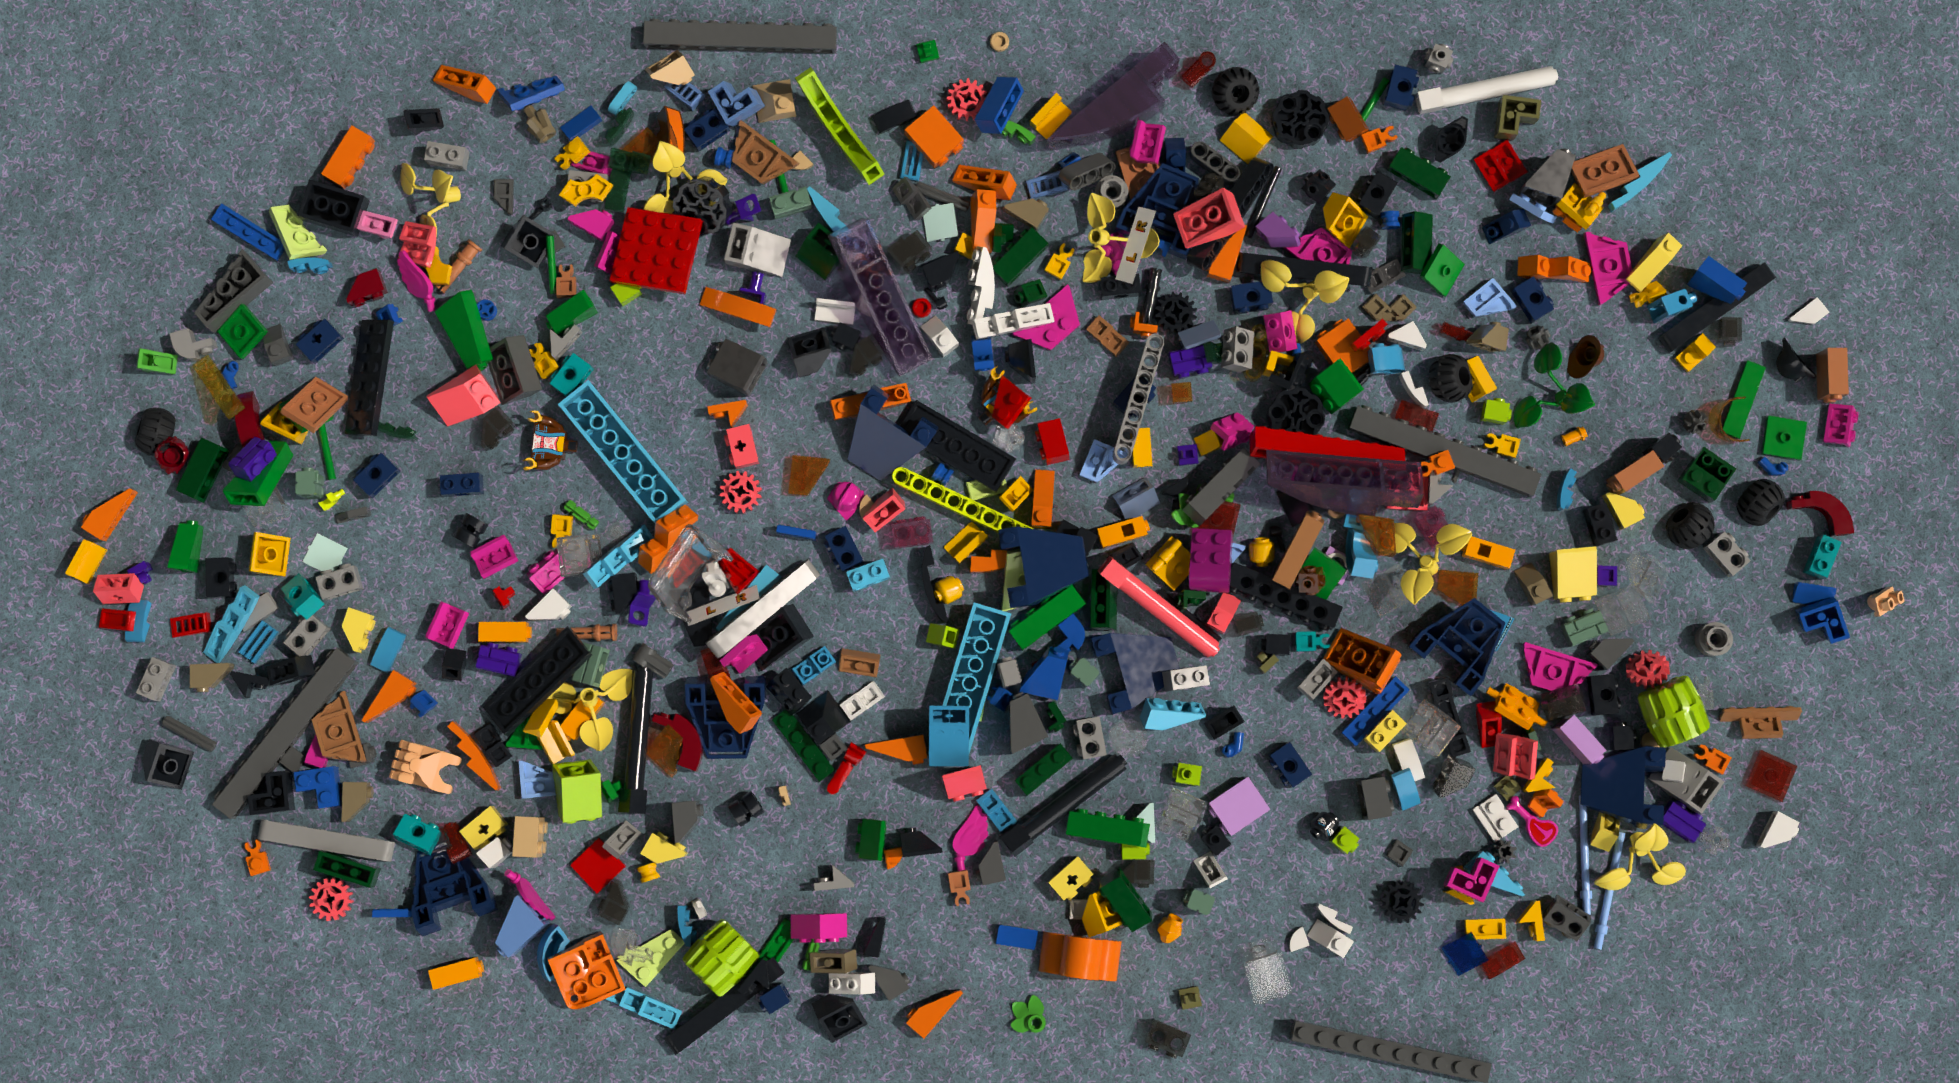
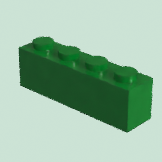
M1073 585L1057 592L1059 595L1053 599L1051 596L1041 602L1043 606L1038 610L1033 608L1026 613L1027 618L1022 622L1018 619L1010 625L1011 630H1009V634L1022 651L1085 606L1086 603Z
M1077 808L1076 812L1069 811L1066 835L1147 847L1150 824L1144 823L1142 818L1132 817V821L1125 820L1123 815L1114 814L1113 818L1106 817L1107 813L1095 811V815H1091L1085 809Z

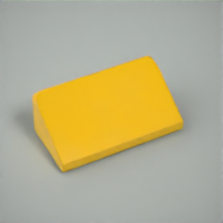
M546 699L533 712L523 732L542 737L558 709L557 699Z

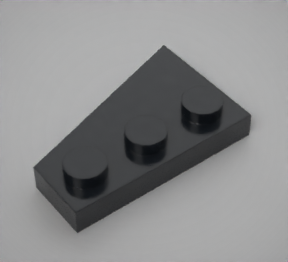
M709 587L670 590L693 646H707L705 642L713 636L712 619L708 618L688 626L686 612L710 603Z

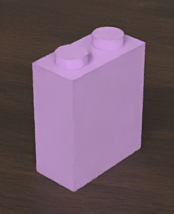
M1575 715L1565 716L1552 728L1556 735L1583 764H1597L1604 758L1603 753L1607 750Z
M1245 777L1208 802L1210 807L1207 808L1213 818L1217 817L1220 821L1218 826L1223 834L1228 833L1229 836L1234 835L1270 810L1249 777Z

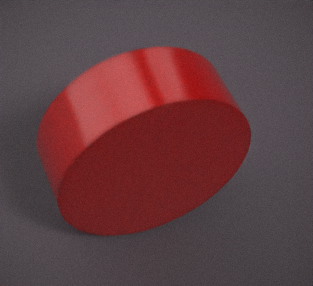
M919 298L914 301L912 311L915 316L925 318L931 312V304L927 299Z

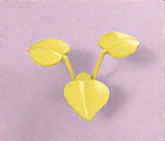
M659 141L652 159L653 167L656 170L666 172L665 197L662 194L651 196L646 201L643 210L672 214L674 211L673 201L668 199L670 197V176L678 177L683 172L689 180L693 179L684 166H682L685 162L684 153L669 143ZM712 169L704 170L697 176V179L704 176L714 178L717 183L724 186L727 183V178L720 172ZM702 184L703 190L708 191L707 186Z
M402 163L400 179L403 191L407 195H412L414 189L435 191L438 202L443 203L427 212V215L422 214L420 218V224L436 227L437 237V226L431 215L444 207H448L451 202L460 201V190L457 186L450 187L453 176L444 173L442 170H435L433 172V187L417 186L413 169L407 163Z
M1091 193L1088 201L1087 216L1089 224L1095 229L1089 232L1088 238L1092 244H1095L1094 247L1099 250H1091L1084 257L1083 282L1086 283L1098 282L1100 277H1107L1111 271L1112 261L1109 257L1105 256L1106 252L1101 245H1106L1110 240L1128 241V238L1110 236L1108 231L1103 230L1106 228V223L1114 219L1115 206L1110 199ZM1150 228L1141 258L1149 257L1159 246V236L1152 228Z
M1265 260L1261 263V280L1266 289L1271 292H1280L1284 286L1303 287V295L1307 298V301L1299 310V314L1292 311L1296 342L1302 344L1313 335L1315 330L1313 319L1307 314H1302L1305 308L1318 295L1325 303L1337 301L1345 292L1349 278L1333 271L1325 270L1317 274L1315 280L1308 284L1306 282L1289 284L1287 282L1292 277L1289 268L1280 262Z
M1394 523L1385 528L1383 543L1389 552L1401 553L1408 546L1420 560L1419 565L1421 568L1418 571L1408 570L1401 578V589L1405 597L1412 604L1416 605L1433 586L1432 575L1436 574L1439 569L1437 564L1439 562V548L1444 555L1457 553L1470 540L1472 536L1470 530L1456 524L1443 526L1436 535L1439 543L1435 547L1433 558L1431 555L1421 556L1413 545L1410 544L1416 537V533L1410 525Z
M631 669L610 671L602 676L599 686L604 692L585 688L578 695L577 699H575V688L571 684L564 682L547 699H557L558 709L555 712L556 714L569 713L572 709V704H577L580 700L585 707L590 708L593 721L589 720L583 723L580 728V737L587 746L597 751H602L609 745L612 739L613 726L608 718L596 719L593 707L598 702L597 696H606L608 694V697L613 701L624 700L631 692L633 673Z
M1654 823L1646 832H1636L1630 836L1632 847L1629 848L1628 870L1626 871L1625 868L1610 870L1596 879L1594 883L1607 890H1619L1627 886L1631 881L1628 875L1632 872L1634 853L1638 856L1648 854L1654 867L1658 870L1652 874V879L1660 885H1670L1681 880L1685 876L1686 870L1678 862H1670L1662 867L1658 866L1650 851L1664 849L1668 845V837L1664 830Z

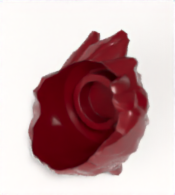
M176 436L168 437L156 445L154 457L156 463L161 466V469H165L168 475L174 471L178 474L187 461L189 451L181 439ZM167 443H170V446L165 451V453H161L162 451H160V448L166 445Z

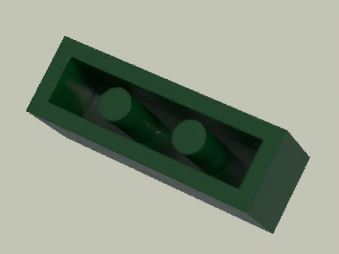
M1401 147L1387 171L1437 200L1451 176L1448 175L1445 169L1436 168L1431 165L1432 163L1428 159L1419 158L1414 155L1415 152L1413 150Z
M1417 211L1402 214L1400 271L1421 274L1432 256V214Z
M1033 227L1029 231L1025 229L1018 237L1020 240L1016 244L1011 243L1005 250L1006 254L1002 258L1000 256L992 262L994 274L1007 287L1048 248L1049 243Z
M201 437L195 447L191 460L187 463V468L182 478L178 482L176 491L205 503L230 450Z
M1092 569L1091 628L1095 630H1117V587L1100 575L1097 571L1098 569Z
M1060 743L1018 777L1015 783L1028 796L1073 758Z
M319 851L313 870L373 888L376 886L381 868L332 852Z
M1120 867L1100 878L1099 892L1110 901L1111 909L1115 913L1118 912L1121 916L1120 920L1124 927H1129L1131 932H1134L1152 921V911Z

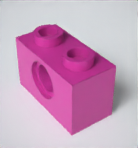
M1291 310L1263 315L1269 352L1271 350L1285 352L1298 349Z

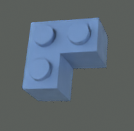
M723 81L708 91L725 123L733 127L738 125L740 120L744 121L765 107L757 90L750 87L737 94L732 84Z

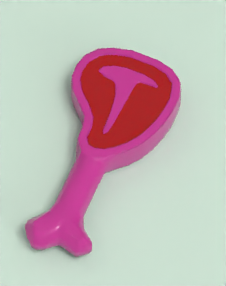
M1518 796L1511 797V802L1506 805V810H1515L1525 820L1527 834L1537 846L1546 847L1558 834V826L1551 820L1537 819L1520 805Z

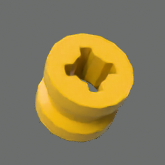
M655 862L637 868V871L641 874V883L660 878V874L656 871L657 865Z

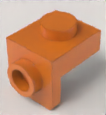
M1136 312L1135 317L1131 316L1130 328H1133V333L1141 334L1140 337L1148 338L1151 334H1157L1158 325L1139 323L1140 312Z
M1552 789L1535 791L1528 803V808L1539 818H1542L1548 809L1560 808L1564 801Z

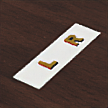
M1138 207L1115 278L1116 280L1133 284L1156 211Z
M757 585L744 589L739 595L734 593L687 611L688 626L760 599Z

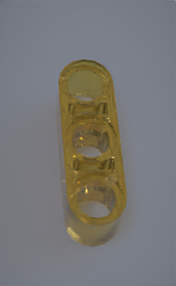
M1257 324L1251 329V331L1260 330L1263 333V338L1258 339L1254 336L1253 349L1259 350L1261 356L1252 358V368L1258 371V376L1253 377L1249 374L1248 370L1244 371L1245 379L1250 382L1258 381L1263 373L1267 334L1266 328L1262 324Z

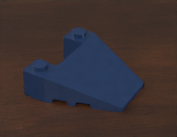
M1162 163L1123 209L1114 231L1129 237L1138 207L1154 210L1156 213L1151 226L1174 235L1168 253L1186 260L1191 248H1185L1173 214L1197 202L1199 178Z
M873 384L860 404L848 460L881 481L896 468L926 448L939 427L922 417L913 432L909 433L879 413L890 395Z
M1018 526L998 530L1001 549L1020 548L1026 585L1007 588L1010 608L1036 605L1042 600L1089 576L1083 537Z
M1473 598L1421 629L1407 646L1421 658L1425 659L1431 650L1438 645L1465 667L1453 684L1468 696H1472L1485 679V674L1506 623L1476 598Z
M1108 633L1090 639L1095 658L1113 653L1116 655L1125 690L1107 695L1112 715L1131 710L1146 700V698L1164 687L1163 672L1180 669L1171 637Z
M746 676L744 683L745 695L762 712L766 698V676ZM687 677L685 682V701L691 713L694 726H696L707 759L747 758L758 721L751 730L739 734L726 720L717 695H707V677ZM709 752H745V754H709Z
M1644 746L1604 758L1597 764L1582 765L1580 804L1600 813L1613 816L1617 820L1630 823L1639 829H1649L1654 823L1662 828L1664 806L1644 804L1645 771L1663 772L1666 761V748Z
M455 838L437 844L433 851L455 844L454 846L434 852L430 856L425 855L421 857L425 853L417 851L416 881L413 888L414 901L411 913L415 929L422 936L440 931L441 925L437 912L458 904L471 901L472 909L479 917L498 910L494 892Z

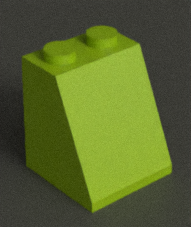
M592 760L552 764L558 816L562 822L572 824L579 820L593 821L596 818L602 817L601 773Z

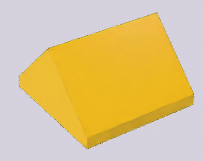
M1244 113L1233 121L1219 141L1246 164H1249L1252 158L1256 157L1274 136L1247 113Z
M280 401L261 421L260 425L302 445L308 431L301 433L286 416L281 414L279 404L282 402Z
M254 532L249 571L258 574L286 576L291 538Z

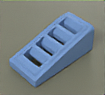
M667 82L664 85L666 90L692 111L705 98L704 93L690 82L685 84L680 93L676 91L682 84L676 85L674 89L671 88L672 83ZM690 89L691 91L684 98L682 95ZM693 93H695L696 96L691 101H688Z
M1060 171L1027 180L1026 184L1030 199L1069 190V187L1062 181V186L1058 187L1056 178L1059 177ZM1049 179H1052L1053 189L1050 188ZM1041 181H1044L1046 191H1043ZM1033 183H1037L1039 193L1035 194Z

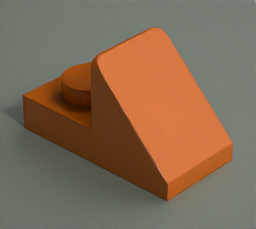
M746 400L707 406L709 416H714V419L724 418L725 414H728L730 426L733 428L748 405Z

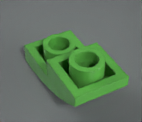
M1009 120L1001 133L1004 137L1008 135L1010 138L1017 133L1018 140L1024 145L1027 143L1031 146L1036 140V136L1029 130Z

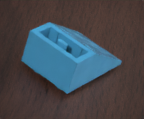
M929 706V766L969 767V706Z

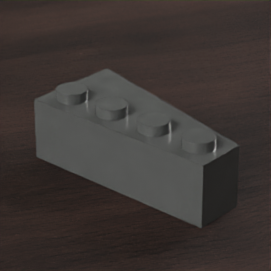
M243 249L238 253L239 256L235 262L230 264L229 270L224 277L218 280L217 286L212 293L206 296L194 312L201 322L213 333L223 325L241 304L247 306L273 284V281Z
M1243 448L1232 460L1228 458L1221 465L1223 469L1220 472L1216 470L1209 477L1211 481L1208 484L1204 482L1197 489L1199 493L1196 496L1192 494L1185 501L1187 505L1183 511L1200 526L1261 463L1250 456V453Z

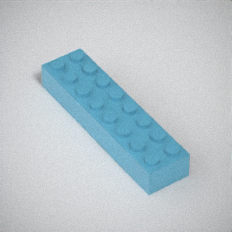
M589 380L558 403L560 408L654 523L689 503Z
M975 602L971 609L942 705L969 706V753L1011 617V613Z

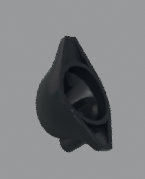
M1459 117L1439 131L1436 139V161L1441 163L1462 150L1467 138L1468 119L1466 117Z
M1784 337L1782 339V351L1776 360L1779 373L1785 378L1793 379L1796 383L1806 376L1816 378L1817 375L1799 358Z

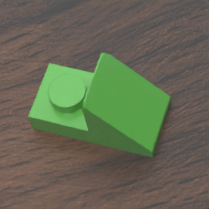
M139 348L136 368L148 373L159 372L174 375L176 374L178 355Z

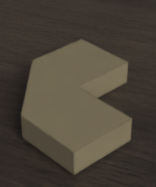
M1375 294L1362 308L1375 321H1380L1381 319L1385 321H1404L1417 307L1404 294L1390 307Z

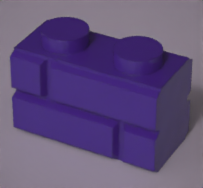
M1207 344L1169 352L1168 354L1173 377L1178 376L1179 379L1188 378L1191 373L1197 372V375L1209 373V369L1212 368Z
M254 437L228 465L236 477L251 482L273 461L277 454L270 442Z
M487 642V646H480L476 668L514 677L517 675L522 654L517 653L518 649L507 646L506 650L498 649V644Z
M1678 800L1676 802L1669 801L1664 808L1663 826L1688 843H1694L1706 826V823L1702 821L1703 817L1694 811L1692 814L1686 810L1687 806Z

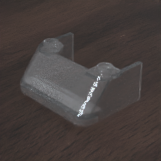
M688 524L684 527L651 576L648 588L665 612L690 623L692 619L686 612V609L692 604L690 588L709 561L716 563L724 558L732 562L733 558L723 545L699 528Z

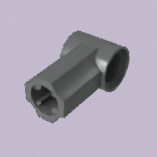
M642 643L632 658L641 666L649 668L664 679L674 666L670 661L658 655L655 650Z

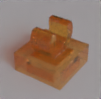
M1191 382L1171 384L1173 404L1193 401Z

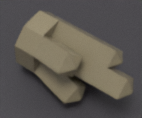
M532 105L525 107L524 111L528 116L526 122L528 124L527 131L534 135L539 143H544L556 135V130L550 122L546 109L540 108L536 111Z

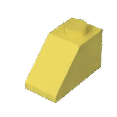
M1610 492L1602 496L1620 530L1645 518L1643 507L1639 503L1637 504L1635 500Z
M1599 812L1591 834L1590 845L1609 852L1619 836L1620 820L1606 813Z

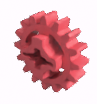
M967 78L966 83H963L960 79L959 85L953 84L954 90H948V94L951 95L947 97V101L951 102L948 104V109L953 108L952 115L957 113L959 120L962 116L965 117V121H968L969 117H972L974 120L986 99L987 91H982V84L977 86V80L970 83V79ZM975 92L979 94L980 100L975 97ZM971 97V101L964 102V98ZM955 99L960 102V108L956 106Z
M736 471V476L730 473V480H723L726 485L720 486V489L724 490L720 497H725L722 501L723 504L729 503L728 510L734 507L735 513H738L739 509H741L744 514L746 513V508L753 511L752 505H759L756 499H762V496L758 494V492L762 491V488L757 487L760 483L759 480L753 481L755 477L753 474L747 477L746 471H744L743 475ZM739 480L738 484L731 486L733 482ZM747 482L752 484L754 491L748 490ZM743 488V490L747 492V494H742L741 497H739L738 493L735 491ZM728 493L734 495V503L729 499ZM751 499L748 503L742 505L744 500Z
M1642 650L1641 655L1634 653V659L1629 658V664H1626L1627 678H1630V683L1636 682V687L1642 684L1644 689L1648 685L1655 688L1656 683L1662 685V680L1667 681V675L1670 674L1669 661H1666L1665 655L1660 656L1658 651L1655 654H1652V650H1649L1648 653Z
M1338 677L1336 683L1330 681V686L1325 687V692L1323 693V699H1325L1324 706H1328V712L1334 711L1335 717L1341 714L1342 719H1344L1345 715L1352 718V713L1358 715L1359 709H1364L1366 691L1362 689L1361 683L1356 685V679L1350 682L1348 677H1345L1344 681Z
M325 878L324 884L321 882L316 883L318 889H311L315 894L309 896L313 900L310 907L315 906L316 909L313 913H320V919L326 916V921H331L333 916L334 920H339V914L345 917V910L350 911L352 909L348 904L354 902V900L349 899L353 892L347 891L350 887L349 885L343 886L344 880H340L337 883L336 878H332L331 882L328 878ZM333 886L339 888L342 893L336 892ZM323 890L324 893L321 899H319L320 893ZM330 896L335 897V900H333L332 902H328L327 899L330 898ZM341 900H344L342 907L339 909ZM321 906L327 907L330 912L325 911Z

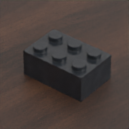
M309 179L297 216L302 221L358 237L360 230L357 227L362 211H367L370 201L364 195Z

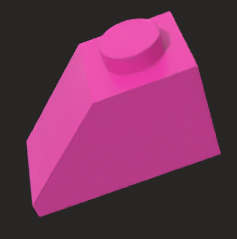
M595 209L568 217V221L602 242L615 223L612 215L605 210L600 212Z

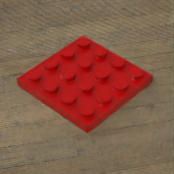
M627 207L610 281L617 284L685 295L703 221L699 218Z

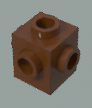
M1309 565L1301 569L1296 577V586H1299V592H1304L1306 595H1315L1320 592L1322 587L1325 586L1323 567Z

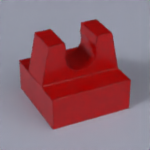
M500 586L493 590V595L503 610L510 606L508 599L515 596V591L511 586L503 591Z

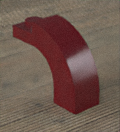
M254 391L234 395V416L242 447L244 448L254 437L265 440L259 421L260 407Z
M1815 490L1807 491L1804 493L1805 499L1803 496L1791 497V501L1786 502L1787 510L1812 508L1821 512L1828 523L1829 537L1854 533L1853 521L1848 509L1839 499L1831 494Z
M660 712V715L654 714L653 722L675 730L682 739L683 749L677 765L698 772L703 755V746L695 726L687 718L677 713L673 720H670L671 715Z

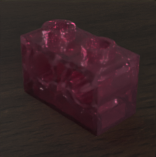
M1436 505L1413 519L1434 552L1436 545L1439 543L1436 539L1438 531L1443 526L1448 525L1444 519L1446 517L1445 513L1440 507L1437 508ZM1427 515L1435 517V524L1427 522Z
M926 516L916 517L911 522H907L906 519L896 520L895 524H891L895 549L933 544L930 519H926ZM919 526L927 528V533L924 536L916 533V529ZM906 529L908 531L907 537L904 539L897 536L898 530Z

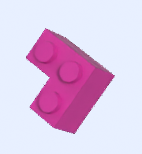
M1477 857L1470 874L1451 867L1443 885L1484 903L1500 866L1484 858Z
M847 913L791 914V939H799L800 943L811 942V939H814V943H825L826 939L827 942H839V938L847 937Z

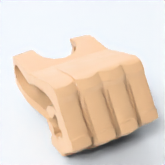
M401 740L399 748L402 749L395 752V758L399 759L393 760L391 767L395 768V771L391 770L389 778L446 794L452 793V786L442 781L439 771L449 764L455 766L461 764L462 758L421 744Z

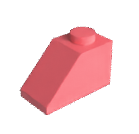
M892 487L875 501L863 516V519L874 532H877L905 510V501Z
M1222 593L1205 625L1223 634L1241 600L1229 593Z

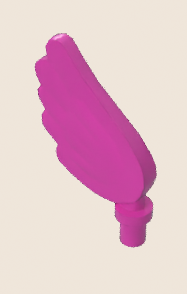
M400 251V258L397 260V263L400 267L402 280L407 285L408 291L418 298H424L428 312L435 311L432 282L413 262L406 251Z
M977 805L974 807L968 819L953 839L952 847L956 853L954 862H956L957 871L965 870V856L976 854L985 846L984 840L988 837V823L986 822L987 814L982 813L981 806Z
M510 869L505 871L504 875L510 879V882L516 884L522 898L529 903L532 909L536 910L545 919L554 920L556 918L528 880L521 878L519 873H514Z

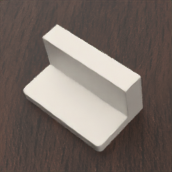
M816 298L815 321L837 324L841 322L845 325H853L856 308L854 302Z

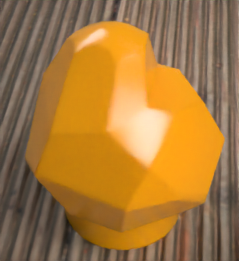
M1170 913L1168 917H1163L1159 923L1157 931L1162 942L1171 943L1181 936L1183 920L1179 916Z

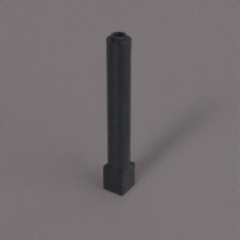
M638 667V671L633 673L624 789H620L619 813L646 814L648 790H644L653 683V672H650V669L646 667Z
M1116 754L1112 755L1023 824L1019 823L1001 837L1002 841L1014 857H1016L1033 844L1034 839L1069 814V811H1073L1127 770L1125 767L1127 762L1121 754L1119 756Z

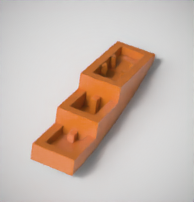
M705 287L700 302L701 306L771 328L777 310L709 287Z
M452 721L447 727L462 739L457 747L471 758L466 765L494 790L499 791L501 789L500 783L483 751L456 721Z

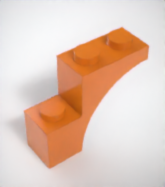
M1541 255L1518 257L1517 276L1530 279L1534 276L1535 279H1564L1582 283L1589 282L1591 274L1590 263L1574 257L1547 258Z
M683 505L657 520L654 538L639 547L638 563L650 574L664 567L673 545L687 528L698 521V515L687 505Z

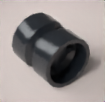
M466 513L461 521L462 527L457 528L453 537L476 548L480 541L479 535L484 534L488 524ZM470 525L476 528L474 533L467 530Z
M752 791L743 795L741 801L735 800L728 805L730 812L740 827L750 822L751 817L756 818L764 813L761 804L757 801Z

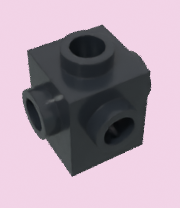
M1319 169L1314 174L1310 172L1304 179L1306 183L1301 189L1305 191L1309 198H1312L1319 204L1337 184L1330 179L1327 173Z

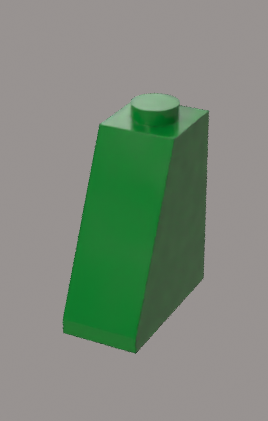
M582 290L547 314L548 321L546 325L549 330L551 329L557 335H560L568 327L578 325L598 314V311L586 291Z
M186 520V523H179L167 568L182 572L198 573L204 529L203 526L198 525V521Z

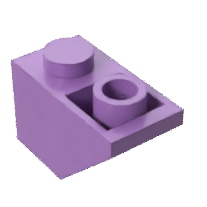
M1274 212L1255 226L1258 235L1270 247H1298L1301 245L1299 240L1300 234L1294 227L1290 228L1284 217L1281 215L1278 217Z

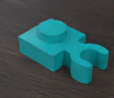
M1316 631L1295 632L1296 652L1316 651V646L1327 649L1330 645H1324L1322 639L1328 638L1330 635L1322 634L1316 637Z

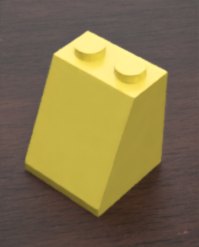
M1596 546L1561 549L1549 553L1554 600L1560 599V603L1572 602V598H1579V601H1589L1591 597L1597 595Z

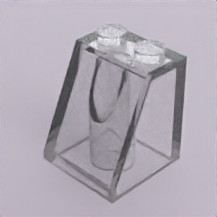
M1273 935L1235 946L1250 996L1255 1005L1264 1004L1275 998H1283L1292 993L1282 952Z

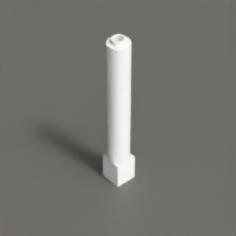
M1552 66L1443 89L1438 87L1419 91L1415 95L1420 115L1439 111L1446 107L1555 85L1556 80H1558V73Z

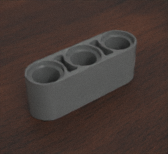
M1204 142L1193 144L1190 158L1196 164L1226 185L1236 183L1240 174L1239 168ZM1201 149L1204 155L1198 156L1194 153V150ZM1211 160H1216V161H1218V162H1219V166H1218V167H1212V166L1210 165V161H1211ZM1231 171L1235 177L1232 179L1227 178L1225 173Z
M1099 152L1064 167L1059 173V179L1071 190L1075 191L1097 182L1105 176L1111 175L1115 170V164L1103 153Z

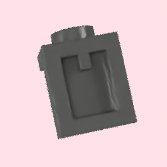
M364 743L362 746L367 762L349 761L350 768L374 763V758L377 757L375 747L371 746L370 743Z

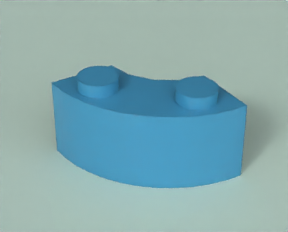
M1384 343L1372 345L1373 348L1367 351L1371 374L1384 373L1389 375L1405 372L1402 348L1399 347V344L1385 346Z
M1348 528L1345 553L1347 568L1351 576L1373 579L1374 573L1378 570V560L1375 554L1377 535L1371 529L1363 528V531Z
M554 923L543 934L537 950L539 970L543 978L549 982L555 977L547 958L564 951V948L570 942L559 925Z

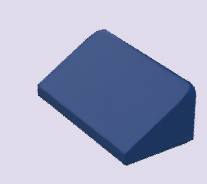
M589 106L560 128L571 142L575 137H581L602 122V119L594 108Z
M1796 582L1794 583L1792 602L1810 605L1835 597L1837 588Z
M999 924L996 944L1035 950L1038 930Z

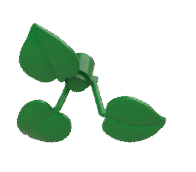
M1548 343L1538 352L1534 359V368L1540 374L1547 372L1561 391L1555 395L1556 402L1542 400L1537 402L1533 396L1522 399L1514 412V423L1517 429L1530 427L1539 421L1542 415V408L1539 406L1541 404L1555 407L1561 406V409L1568 414L1579 413L1595 406L1586 385L1576 383L1566 391L1553 376L1551 370H1557L1562 362L1561 351L1555 343Z

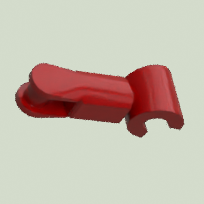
M852 742L843 757L846 761H842L827 786V791L830 794H836L854 768L852 765L857 766L867 753Z

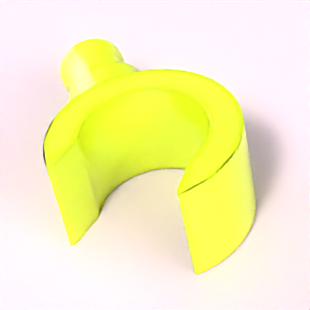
M343 489L335 493L330 492L326 494L327 499L318 502V504L324 511H327L338 502V499L345 492Z

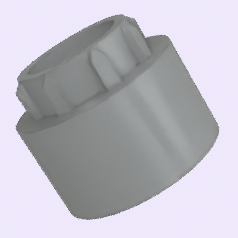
M1109 175L1103 177L1097 183L1095 194L1110 199L1115 206V211H1117L1127 201L1128 187L1120 177ZM1113 190L1116 192V196L1110 198L1106 195V192Z
M1720 622L1704 624L1695 634L1697 649L1703 655L1710 657L1725 654L1733 643L1731 630ZM1712 634L1717 637L1715 645L1710 642Z

